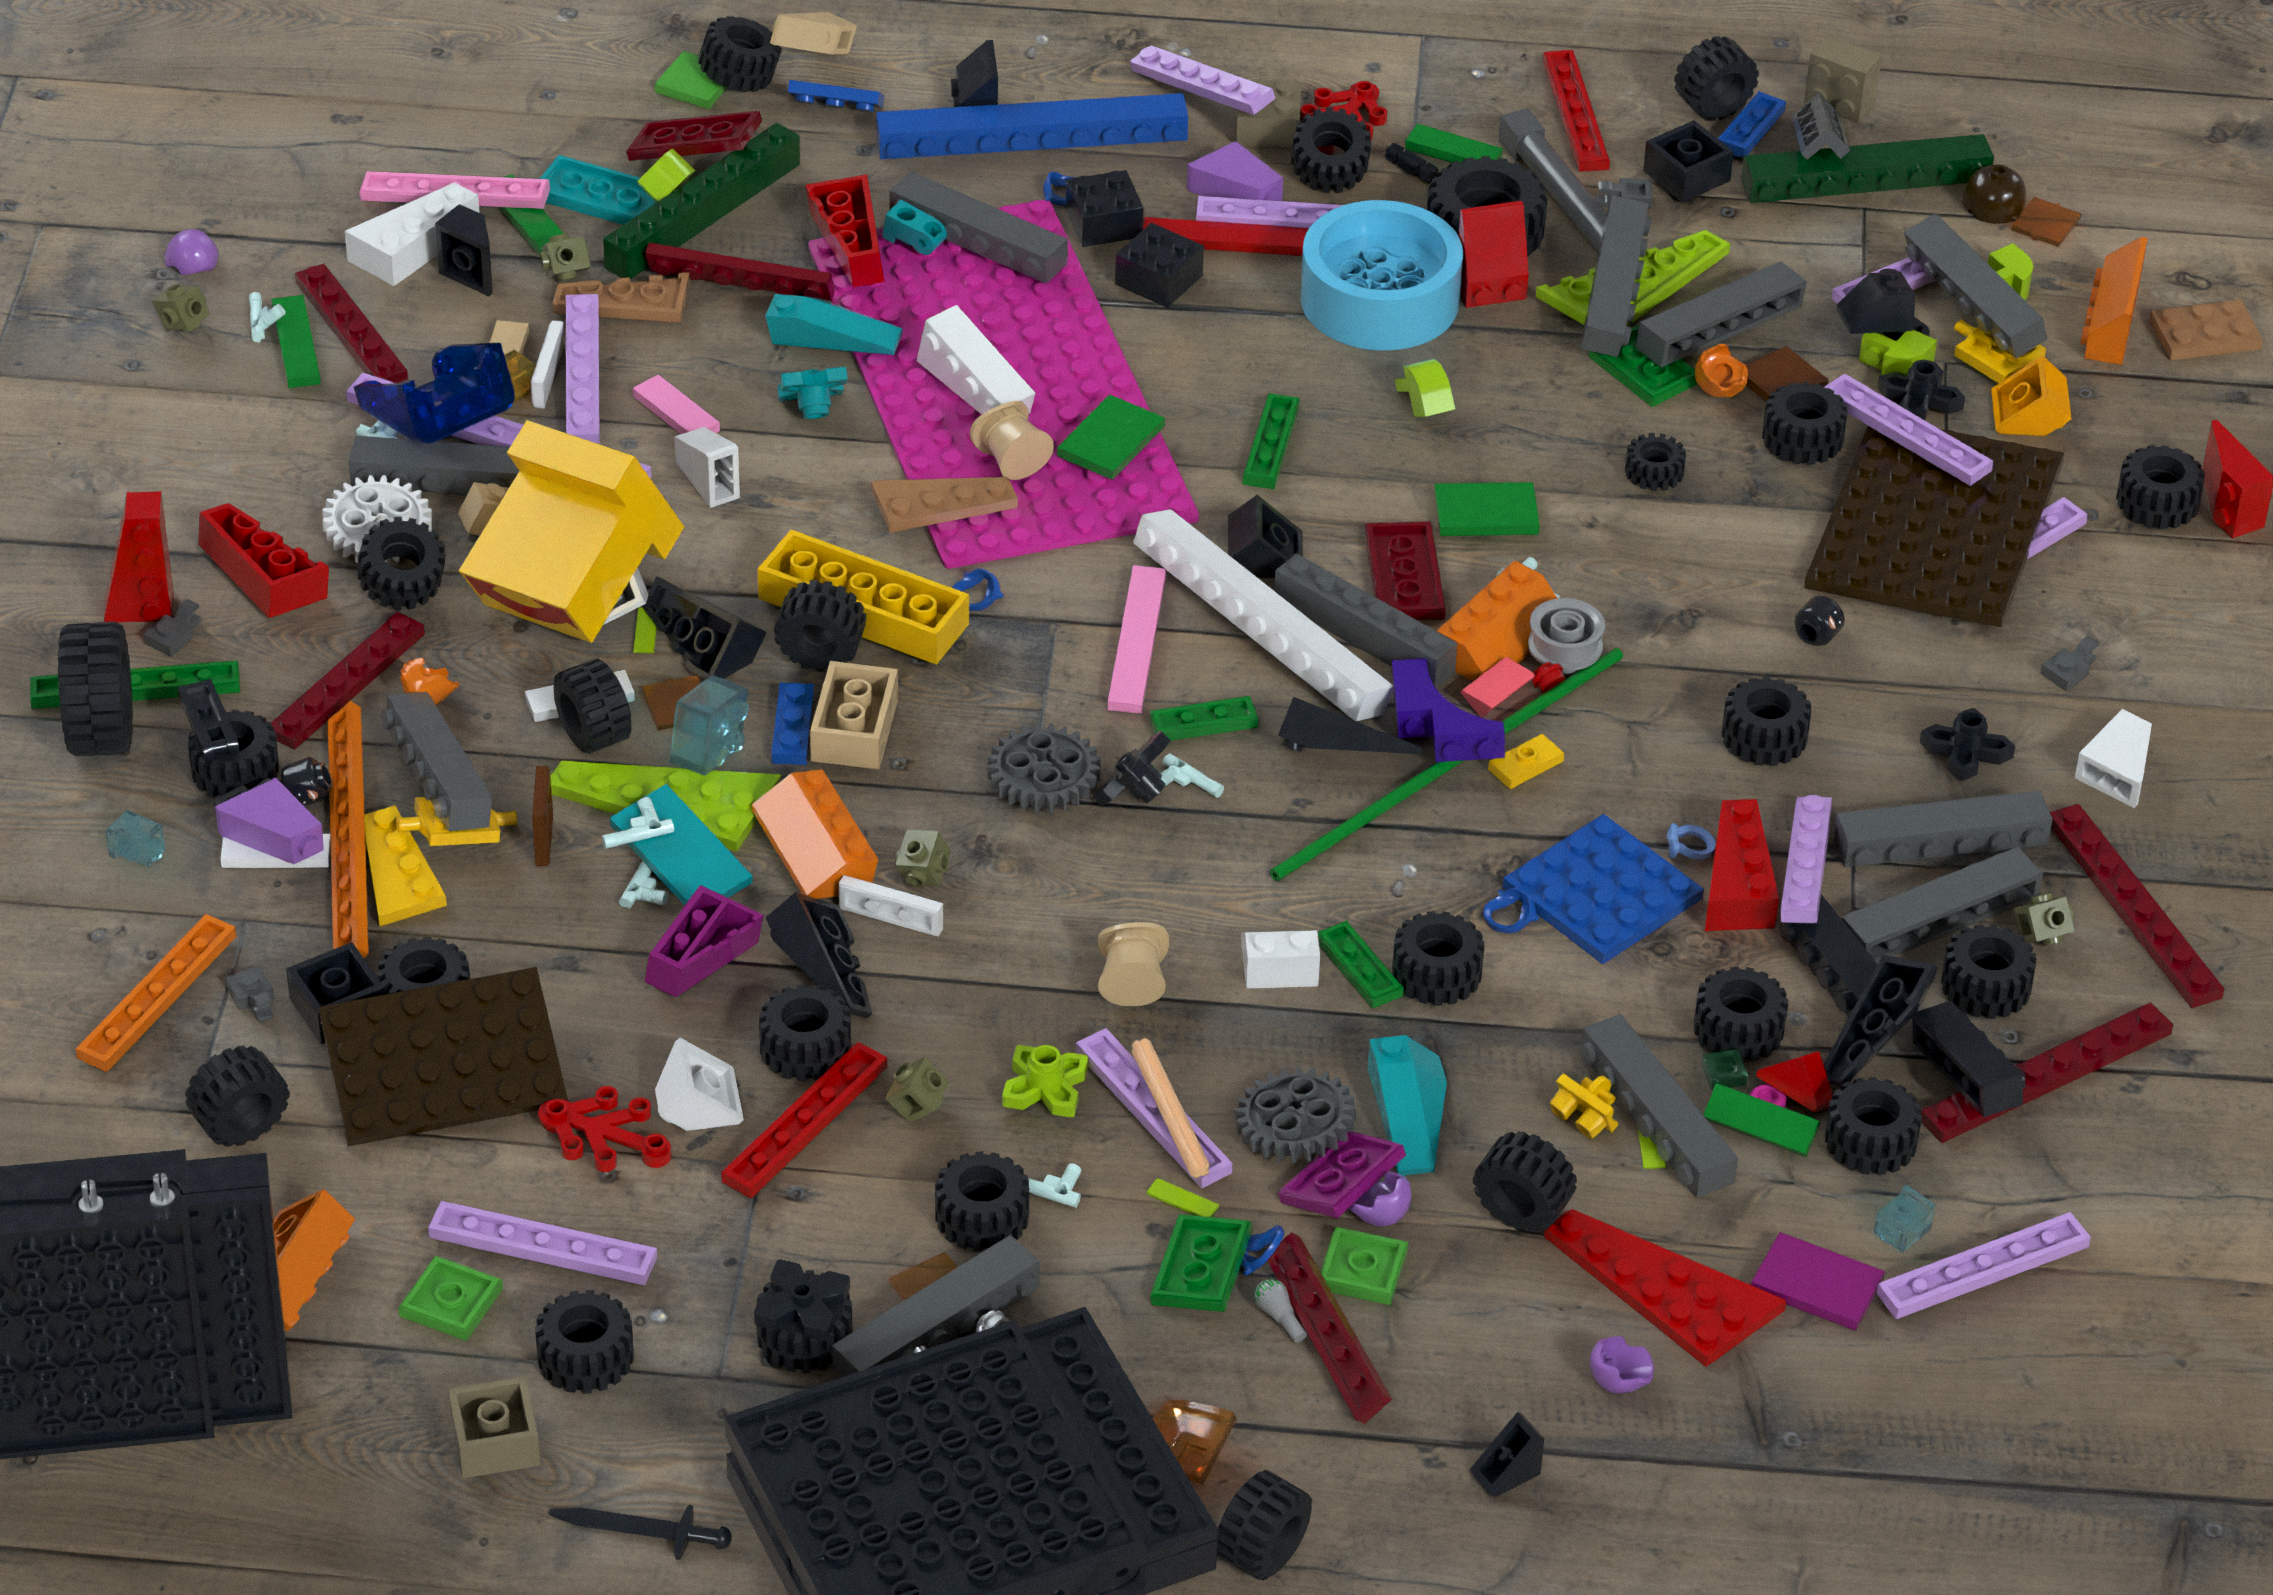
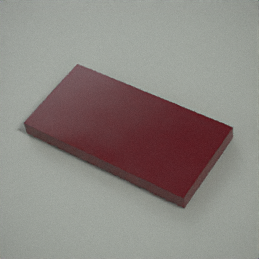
M760 111L647 122L626 153L629 161L661 158L671 149H674L680 156L743 150L761 124L762 117Z
M1431 521L1365 524L1364 534L1374 597L1415 620L1445 619L1446 608Z

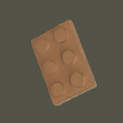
M2242 300L2153 310L2150 313L2149 322L2170 361L2260 350L2262 347L2263 338Z

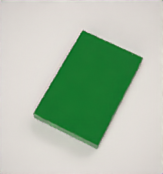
M1639 325L1632 327L1628 345H1621L1618 357L1589 351L1590 359L1650 407H1654L1698 385L1695 380V369L1684 360L1680 359L1660 367L1636 348Z
M1109 394L1057 447V457L1113 480L1165 427V417Z
M1533 482L1442 483L1434 485L1440 536L1539 534L1540 524Z
M1179 1214L1150 1294L1151 1304L1154 1306L1225 1312L1253 1231L1251 1221Z

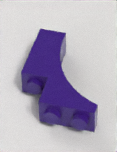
M1426 658L1392 660L1393 693L1398 738L1433 736L1436 762L1505 758L1503 722L1472 715L1446 700L1438 692L1430 679Z

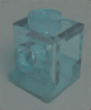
M126 810L106 830L109 856L114 859L121 855L129 861H135L149 867L154 861L160 859L165 851L162 825L129 810Z
M1906 1184L1901 1188V1193L1877 1212L1873 1233L1879 1236L1882 1241L1903 1253L1931 1230L1935 1204Z

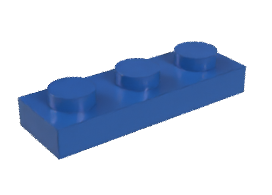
M789 80L788 93L796 97L795 101L814 104V99L825 100V105L836 108H844V103L855 104L856 110L874 112V107L883 108L885 96L877 91Z
M1758 91L1718 139L1734 151L1733 156L1744 158L1785 112L1786 101Z
M780 683L772 745V764L807 765L814 684Z

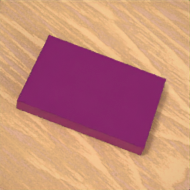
M1353 1131L1347 1132V1141L1337 1140V1150L1327 1147L1325 1149V1157L1318 1155L1278 1192L1280 1201L1283 1204L1338 1218L1378 1182L1386 1172L1390 1171L1406 1156L1404 1146Z
M1779 1232L1754 1276L1751 1285L1787 1300L1786 1305L1856 1331L1876 1295L1878 1283L1884 1280L1885 1271Z

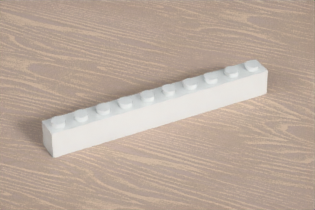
M1169 509L1142 515L1133 541L1137 547L1354 721L1384 715L1394 688L1391 683L1174 511Z

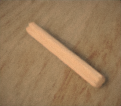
M1146 1038L1141 1041H1134L1132 1044V1054L1189 1174L1194 1178L1206 1176L1209 1173V1162L1151 1041Z

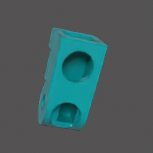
M900 200L885 214L882 238L891 243L899 239L908 245H912L920 254L929 255L946 240L947 231L939 220Z

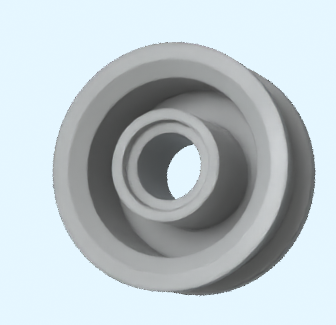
M1558 598L1540 604L1532 612L1530 618L1532 631L1528 638V648L1531 655L1541 664L1551 662L1552 665L1560 663L1563 667L1562 673L1570 674L1576 670L1591 666L1600 658L1603 650L1601 638L1605 631V620L1595 607L1577 599Z

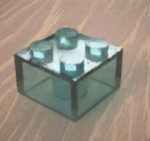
M711 675L676 702L669 762L706 776L717 766H721L734 753L739 752L745 742L743 727L744 720L749 711V704L747 703L748 689Z

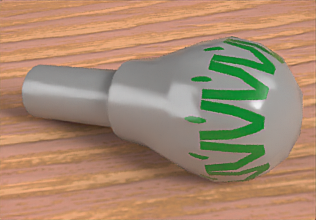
M1267 1279L1259 1283L1254 1292V1300L1257 1306L1263 1312L1273 1317L1276 1322L1281 1323L1295 1343L1303 1341L1307 1337V1333L1293 1314L1294 1309L1291 1306L1289 1294L1284 1284L1275 1279Z

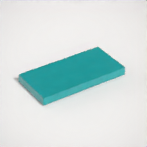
M561 155L555 158L539 178L547 179L550 183V191L546 203L622 225L657 203L638 185L637 181L640 177Z
M667 784L645 796L651 798L659 821L672 820L674 832L627 844L684 906L700 885L729 898L752 884L753 875ZM638 801L610 817V826L616 832L632 828L630 820L642 816Z

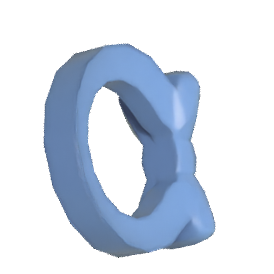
M1673 823L1667 832V840L1670 845L1669 858L1675 859L1679 852L1686 857L1703 860L1709 858L1714 852L1715 839L1709 831L1696 825L1678 827L1677 824ZM1686 835L1697 836L1706 843L1707 848L1703 851L1692 850L1680 843L1678 838Z

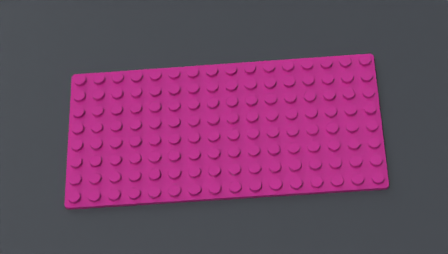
M1035 200L997 208L1068 239L1050 201ZM884 227L877 229L885 282L858 287L852 286L824 237L808 242V249L817 271L831 273L835 288L831 303L892 324L903 330V335L894 355L852 351L906 480L1004 477L995 457L981 452L970 439V428L974 421L982 414L916 361L927 319L957 305L1035 392L1028 421L1051 436L1054 448L1050 459L1034 474L1023 479L1010 480L1018 498V508L926 526L945 568L951 569L1136 534L1142 515L1171 509L1189 524L1199 520V512L1161 432L1113 480L1057 457V447L1109 394L1150 411L1069 239L1067 265L1049 282L1043 283L947 240L939 245L931 254H920L912 245H908L899 239L891 243L882 238Z

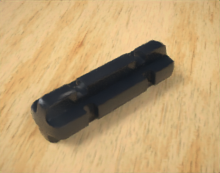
M1392 143L1385 150L1387 160L1394 164L1397 163L1399 167L1416 177L1419 176L1421 180L1427 183H1431L1436 174H1438L1439 169L1430 162L1426 164V160L1397 143Z

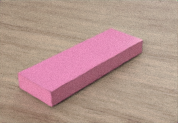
M656 375L633 387V397L680 434L702 427L715 433L720 431L719 421L660 375Z

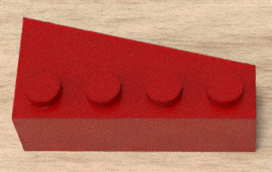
M867 174L806 184L805 189L810 215L852 286H870L875 283L885 282Z
M127 492L106 592L104 622L159 621L165 614L172 617L174 600L162 492Z
M230 503L199 512L198 545L268 618L327 599L328 565L322 561L314 563L308 559L306 551L300 547L292 549L284 544L281 535L274 531L262 530L260 522Z
M1757 799L1722 800L1705 931L1773 929L1776 925L1779 895Z

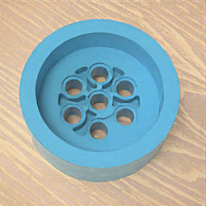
M1370 200L1350 203L1335 208L1318 218L1311 225L1304 238L1300 294L1302 309L1308 320L1319 331L1349 346L1368 350H1400L1429 342L1444 333L1451 326L1459 310L1463 247L1460 238L1454 229L1439 216L1426 209L1403 202Z

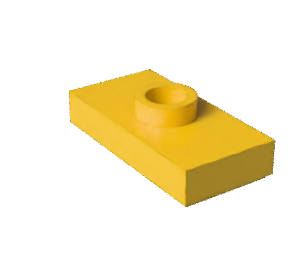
M1540 734L1507 751L1505 758L1490 760L1488 770L1509 789H1512L1564 762V752L1544 734Z

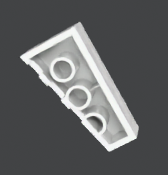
M452 183L346 230L347 261L392 286L397 285L437 256L435 223L458 204L479 213L478 194L457 183Z

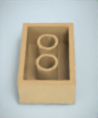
M830 661L810 730L812 762L880 769L898 702V669Z

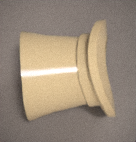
M1011 401L990 409L979 416L970 428L972 443L981 452L994 456L1002 475L1010 480L1023 479L1040 470L1050 459L1054 448L1051 436L1028 421V408L1022 401Z
M1148 922L1119 924L1102 930L1098 935L1099 950L1106 958L1105 967L1098 983V989L1102 997L1113 1004L1121 1006H1142L1161 998L1166 989L1160 963L1166 956L1169 948V934L1167 930L1158 924Z

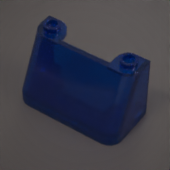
M501 342L452 344L440 349L432 359V371L435 380L415 388L414 380H405L395 384H382L371 380L353 387L358 404L364 412L418 444L436 442L504 412L512 406L515 399V391Z

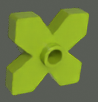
M1017 1045L1012 1059V1070L1019 1076L1006 1081L1002 1094V1106L1024 1110L1042 1099L1052 1115L1074 1117L1078 1105L1079 1092L1072 1086L1084 1082L1088 1069V1056L1070 1052L1061 1055L1057 1048L1050 1045L1038 1047Z

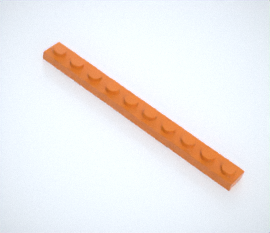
M350 701L328 720L329 772L332 778L329 800L333 949L352 942L365 959L368 955L369 947L361 707Z

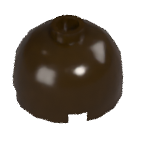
M1996 164L1979 168L1969 177L1963 196L1964 209L1967 212L1970 209L1976 213L1975 218L1982 222L1991 224L2009 223L2013 216L2018 214L2019 218L2024 212L2027 198L2024 181L2016 171L2004 165Z

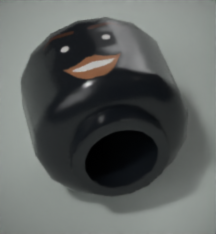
M1816 596L1811 598L1795 616L1794 624L1800 639L1814 646H1823L1828 644L1844 626L1845 617L1843 610L1833 599L1826 596Z
M312 757L287 764L281 770V780L279 781L304 807L324 800L328 795V789L332 788V778L324 762H318Z

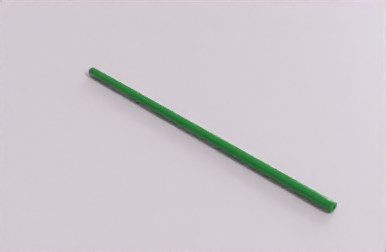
M1617 647L1613 648L1591 666L1579 670L1500 721L1504 723L1505 734L1623 659L1622 651ZM1465 760L1433 764L1270 870L1271 877L1277 882Z

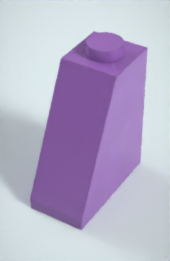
M1236 141L1187 164V190L1192 193L1207 197L1282 201L1283 177Z
M277 778L215 806L218 833L222 837L293 865L324 850L322 824Z

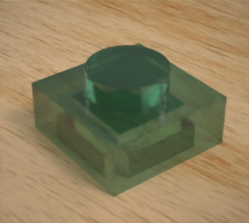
M1738 1049L1702 1055L1701 1065L1711 1091L1714 1090L1716 1083L1729 1088L1747 1086L1748 1074Z

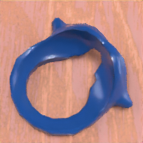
M1058 172L1048 173L1043 186L1045 200L1050 201L1052 204L1066 206V199L1054 193L1051 185L1066 187V179L1074 177L1065 176Z
M981 568L975 569L970 573L964 572V578L952 586L956 590L964 591L979 584L983 579H987L988 585L985 599L977 604H969V611H981L990 606L996 599L1004 597L997 577Z
M1510 888L1506 891L1498 890L1499 896L1490 900L1485 905L1483 912L1487 925L1491 929L1503 933L1518 932L1530 922L1539 920L1533 898L1519 888ZM1518 899L1523 900L1522 913L1517 923L1505 926L1496 923L1492 919L1491 914L1495 910L1505 908Z
M1276 1225L1266 1232L1250 1236L1241 1263L1244 1268V1275L1251 1274L1271 1257L1284 1236V1230L1281 1226ZM1270 1244L1268 1249L1259 1258L1249 1256V1251H1259Z

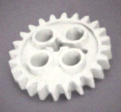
M369 475L367 483H363L359 478H355V486L352 487L347 483H343V492L334 490L333 499L327 498L326 508H323V532H326L327 542L333 541L334 551L343 548V557L346 558L351 554H355V562L358 563L362 539L365 534L369 535V529L374 524L380 527V521L384 519L393 522L394 517H402V521H408L410 517L416 519V524L421 525L424 522L429 525L428 531L431 532L432 510L428 508V499H421L420 490L412 492L411 483L401 487L399 486V478L393 480L392 483H388L386 476L383 475L380 482H375L372 475ZM392 557L396 563L400 562V557Z

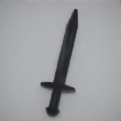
M693 1505L687 1506L680 1522L586 1508L552 1509L549 1512L552 1517L577 1526L675 1540L674 1555L676 1560L682 1558L689 1541L717 1545L718 1550L727 1548L732 1541L730 1530L724 1526H721L720 1529L693 1526Z

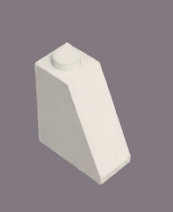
M705 427L674 437L675 462L710 508L740 498L738 447L735 443Z
M2122 709L2081 750L2078 756L2075 778L2135 808L2139 801L2152 723Z

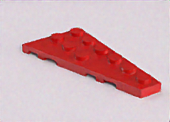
M1570 1209L1561 1215L1549 1229L1544 1231V1237L1705 1367L1786 1309L1787 1300L1574 1209Z

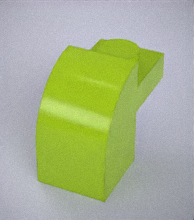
M671 149L637 182L655 202H658L687 183V179L696 170L674 149Z
M2014 243L1990 253L1987 264L2026 300L2029 295L2033 273L2031 258Z
M1915 330L1906 331L1897 341L1878 333H1864L1861 340L1859 361L1881 370V375L1897 372L1907 376L1909 368L1912 367L1915 361L1922 359L1934 361L1937 340Z
M1430 359L1403 366L1405 377L1394 379L1397 392H1409L1414 417H1427L1455 410L1448 377L1437 360Z

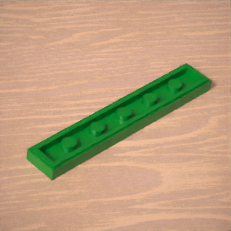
M238 660L130 669L133 701L177 698V687L212 679L218 694L240 693ZM58 675L30 677L31 709L60 707Z

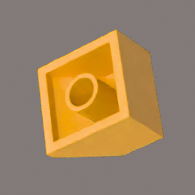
M2043 355L1991 388L1995 430L1999 434L2046 436L2054 430L2063 427L2072 419L2067 377Z

